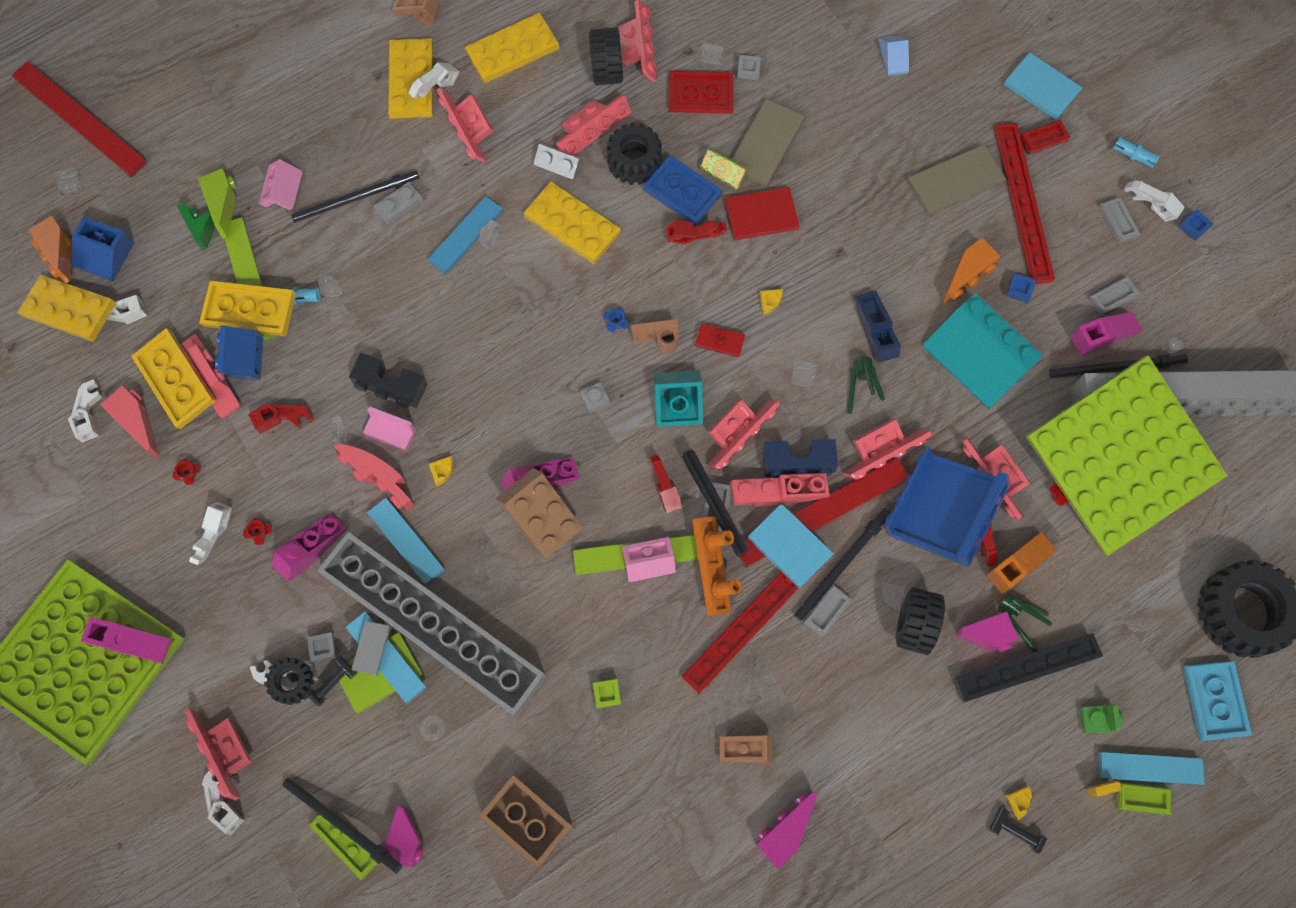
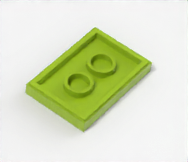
M398 632L388 638L419 678L424 676L402 635ZM354 659L348 662L351 666H353ZM380 670L378 676L358 672L351 680L344 675L339 681L356 714L365 711L396 692Z

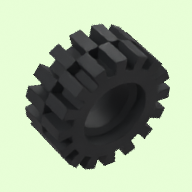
M284 657L282 661H275L276 665H270L268 668L270 670L269 674H265L267 681L264 682V686L268 688L266 692L271 695L273 700L282 704L292 705V703L298 704L301 703L300 700L308 698V692L311 693L313 690L311 685L315 683V680L312 679L314 673L310 671L309 665L293 657ZM293 671L298 675V685L293 690L285 691L281 687V678L285 673Z

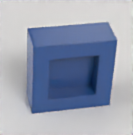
M1196 209L1179 227L1196 241L1213 223Z
M1014 273L1006 296L1028 303L1031 299L1036 280Z

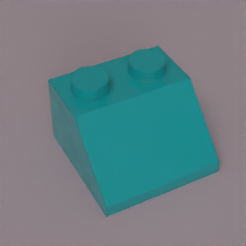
M700 370L654 373L657 427L703 424Z

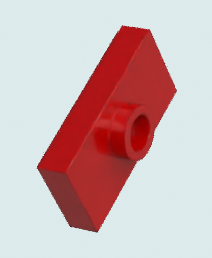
M1061 120L1023 132L1020 136L1029 155L1068 142L1070 139V135Z
M701 323L695 347L739 358L745 334Z

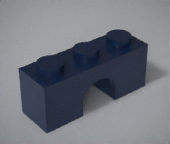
M836 439L812 440L809 446L810 455L803 459L796 458L790 453L788 441L765 442L763 446L765 476L779 478L780 475L826 473L827 476L832 475L838 468Z

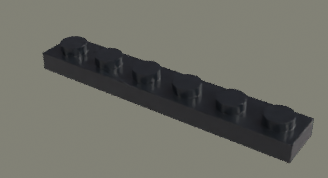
M1094 633L955 678L954 681L961 700L965 703L1101 658L1103 654Z

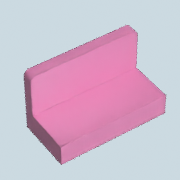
M281 159L270 164L258 204L268 207L275 203L288 210L293 209L302 171Z
M369 406L367 411L370 418L363 431L364 436L407 452L417 432L413 424Z
M669 537L622 546L629 582L676 572L674 554Z

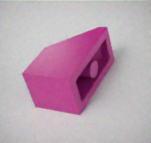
M1007 612L965 626L956 631L959 638L988 651L998 649L999 653L1013 648L1012 643L1019 640Z
M397 806L384 847L389 851L388 854L402 865L415 867L416 863L421 862L424 854V848L421 847L423 840L408 810Z

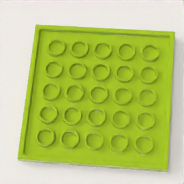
M1144 356L1025 436L1102 553L1106 556H1109L1228 476L1149 356Z
M67 559L0 644V704L84 765L90 766L185 638ZM89 617L171 639L172 641L164 663L153 662L81 642Z

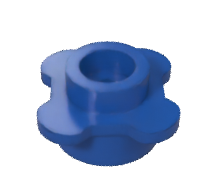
M617 308L604 313L603 319L607 321V330L609 332H615L616 329H626L629 322L625 319L624 309Z

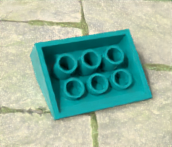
M976 293L962 304L922 346L988 409L1031 371L1043 357L1033 345Z

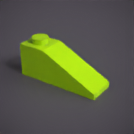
M222 168L197 179L214 225L221 237L226 239L228 238L237 199L233 189L237 188L232 176H227Z

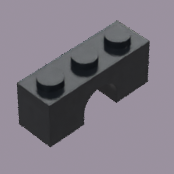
M360 352L349 375L354 388L362 392L367 390L374 392L377 397L383 400L388 398L396 400L398 405L409 408V406L418 407L428 385L423 375L403 368L398 378L393 381H385L382 377L386 368L382 360Z

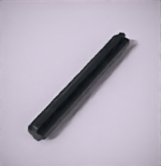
M693 449L683 453V460L711 511L716 516L722 531H731L733 533L734 542L731 544L733 551L738 557L746 554L748 547Z

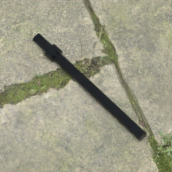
M417 170L401 176L397 174L392 176L390 180L291 214L292 219L296 223L392 188L399 189L407 182L420 179Z
M1161 354L1155 358H1150L1158 368H1168L1171 365L1188 363L1187 354L1173 356ZM1140 359L1050 369L1049 377L1059 378L1084 375V373L1121 371Z
M883 508L874 520L869 521L864 527L865 531L794 614L796 619L799 621L804 619L873 536H877L882 530L881 526L886 521L888 514L891 513L890 510Z
M290 778L283 782L282 786L366 850L370 854V858L376 863L384 864L395 874L401 870L402 864L388 854L389 851L381 844L376 845Z

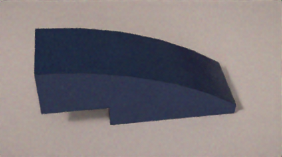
M877 291L854 296L863 329L877 362L900 357L901 344L892 329L893 322Z

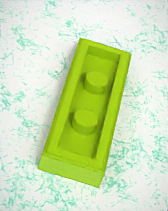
M327 806L334 813H336L330 806ZM318 815L309 824L315 833L360 880H364L378 865V863L370 858V854L322 816Z

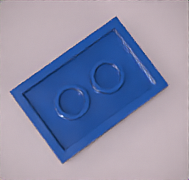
M671 155L667 157L643 185L645 192L689 222H693L695 226L722 196L723 190Z

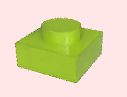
M617 679L593 683L596 709L621 705Z

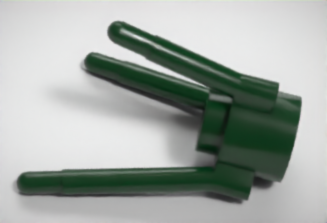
M861 357L854 360V368L850 369L851 382L848 414H851L853 409L856 377L859 380H867L871 395H875V384L881 401L885 400L876 375V369L873 367L872 358Z
M1010 592L999 607L1004 610L1002 613H1008L1013 627L1034 652H1037L1036 646L1011 615L1014 614L1017 617L1024 610L1041 622L1051 626L1052 622L1044 617L1049 616V613L1024 600L1019 595Z

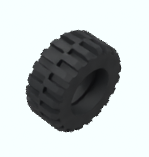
M1258 560L1240 561L1221 569L1206 580V585L1202 586L1199 592L1203 596L1197 602V607L1201 608L1202 611L1198 613L1199 620H1203L1205 626L1202 628L1206 634L1210 633L1213 636L1211 641L1215 645L1222 644V650L1229 654L1235 652V655L1245 658L1249 656L1257 658L1281 651V649L1290 646L1293 640L1296 639V589L1294 587L1296 583L1292 578L1287 579L1284 576L1286 573L1280 568L1274 570L1272 564L1267 562L1260 564ZM1238 588L1252 591L1264 603L1267 611V621L1262 631L1248 627L1238 617L1234 607V596Z

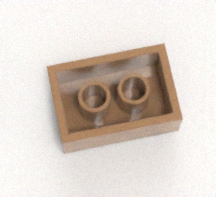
M535 468L531 469L496 498L534 549L545 559L583 529L543 473Z
M514 775L479 815L483 821L537 869L542 867L573 828L569 822Z

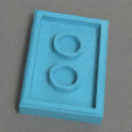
M1031 53L1024 58L1004 82V86L1055 120L1061 116L1082 90L1081 86Z
M782 504L748 536V539L799 589L834 555Z
M1235 661L1184 666L1183 670L1199 741L1252 736Z

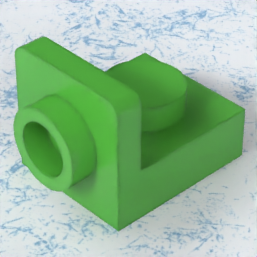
M1117 704L1079 708L1083 733L1121 730L1123 716L1121 711L1118 710Z

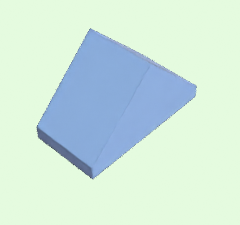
M901 35L879 38L878 42L887 75L908 73V39Z

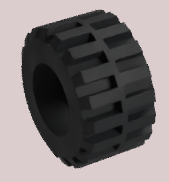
M618 28L591 29L589 43L593 82L596 86L622 83L623 67Z
M630 123V126L622 125L621 130L617 128L614 130V135H610L609 142H607V162L610 172H613V176L616 179L620 177V182L625 183L629 181V185H634V182H638V185L643 184V181H648L661 166L662 143L659 135L656 132L653 133L652 128H644V124L641 123L639 126H635V123ZM629 150H640L645 155L632 159L626 157L624 153Z
M915 587L910 589L904 599L897 623V647L924 655L931 653L938 641L944 620L945 600L943 595Z

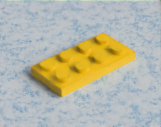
M540 12L464 47L467 56L484 84L560 49L558 41Z
M432 38L389 40L388 114L390 119L433 117V87L425 98H422L420 95L418 98H413L409 94L412 84L433 69Z
M550 182L524 212L525 218L594 265L621 234V228L553 182Z
M39 275L17 313L26 319L94 342L115 307L116 302L105 296Z
M210 281L199 324L203 327L221 329V326H230L258 331L261 334L286 336L297 293L289 289Z
M164 329L131 356L176 428L182 429L216 402L213 394L172 330Z

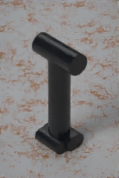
M341 655L333 661L338 666L334 673L316 691L312 690L311 693L307 694L308 698L316 706H321L325 702L323 697L344 675L351 680L358 673L352 670V666Z
M1000 807L989 831L999 835L1001 829H1004L1033 846L1035 853H1041L1047 838L1043 835L1036 837L1007 820L1010 812Z

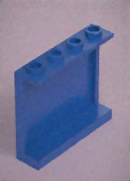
M927 446L924 454L921 453L917 459V467L914 473H910L904 492L898 495L893 513L888 514L885 527L889 536L970 567L1010 487L1009 476L1002 472H998L997 476H993L934 455L931 447Z

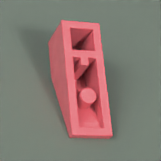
M120 386L100 405L147 452L156 457L158 451L147 410L140 403L143 398L133 389L128 391L123 386Z

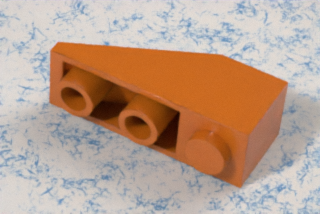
M51 215L28 230L33 237L30 241L38 251H42L39 253V256L47 265L50 264L47 267L50 273L55 278L60 277L67 284L70 282L72 241Z
M980 238L965 250L944 296L943 302L945 304L951 300H958L965 293L964 290L967 287H975L981 281L980 277L984 274L990 275L998 267L996 263L1001 256L983 238Z
M1040 532L986 576L1001 594H1004L1053 555L1057 549Z

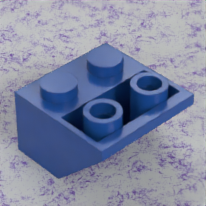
M83 217L72 237L71 265L77 269L114 281L134 243L124 231Z
M221 326V330L217 334V344L219 346V355L215 359V366L218 369L217 373L232 379L261 380L264 335L254 330Z

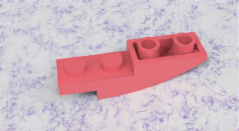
M338 443L334 446L339 453L336 457L344 466L349 464L354 469L351 473L360 483L365 480L370 486L374 482L383 493L387 490L392 495L390 501L398 509L403 507L408 512L415 506L410 498L400 489L406 484L405 480L386 462L356 447Z
M826 473L780 475L779 478L743 479L730 482L733 506L753 505V507L785 505L818 500L830 496Z

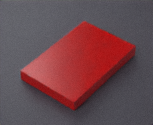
M670 71L669 112L733 114L734 73Z
M790 187L725 198L734 241L799 230V222Z

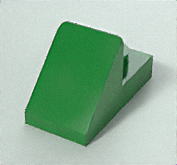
M185 202L177 205L196 243L202 251L207 249L215 230L210 212L199 216L194 208L189 209Z

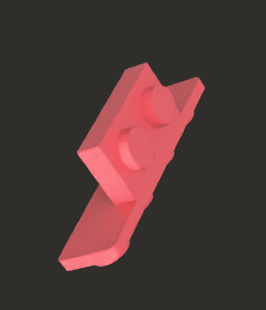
M640 0L634 1L636 18L618 26L622 63L629 66L641 60L642 73L654 82L657 80V65L654 61L655 47L652 43L651 11L647 5H644Z
M439 87L436 90L440 96L438 100L449 113L448 119L456 126L458 137L466 144L467 154L473 160L476 159L484 163L486 158L478 143L491 134L494 129L478 100L471 94L459 105H456L452 95Z
M620 95L607 106L594 100L587 103L576 114L569 116L561 124L564 131L568 134L556 143L557 148L576 155L632 113L626 97Z
M193 335L181 343L182 348L216 399L212 406L219 417L224 419L239 409L241 404L226 382V376L217 373L218 369H216L214 362L215 357L205 348L197 335Z
M737 400L707 431L722 448L707 466L710 469H722L730 461V456L734 452L740 451L745 446V441L760 431V425L776 414V408L780 403L777 400H769L754 414L743 400Z
M891 419L853 440L862 461L844 470L843 474L851 479H860L867 474L868 470L884 466L888 459L904 455L908 448L924 444L927 441L926 439L932 436L930 430L919 429L904 438L897 420Z
M966 438L963 441L966 445L963 450L970 459H976L979 464L977 470L993 476H997L998 472L1008 474L1010 487L1004 497L1007 503L1004 507L1012 518L1015 516L1018 520L1024 518L1025 516L1011 497L1031 483L1004 445H1001L985 457H982L971 440Z
M191 709L185 711L188 718L186 724L190 731L195 733L198 738L196 745L209 761L206 763L208 770L213 776L217 777L219 782L217 788L224 798L227 797L236 801L240 798V795L230 776L252 763V760L232 720L227 718L212 729L207 730L199 713Z

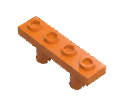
M716 516L692 519L707 616L732 613L729 595L739 594L742 591V585L739 580L726 581L721 547L731 545L734 542L733 533L731 531L719 532Z

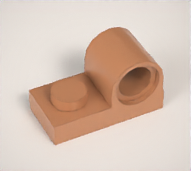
M395 0L391 11L396 16L413 15L422 24L432 25L440 8L439 0Z
M677 319L631 325L633 342L647 343L656 339L658 349L665 354L673 353L678 347L679 332ZM664 337H670L673 339V341L664 342L662 339Z
M767 735L720 737V763L773 764V737Z

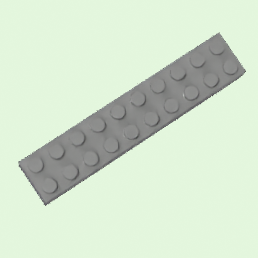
M1296 370L1160 372L1187 415L1197 414L1199 417H1206L1212 414H1220L1226 417L1236 413H1243L1244 416H1254L1259 413H1267L1268 416L1290 413V415L1296 416ZM1084 373L1070 389L1071 405L1119 373Z
M349 532L317 570L342 591L516 719L546 679L543 672Z

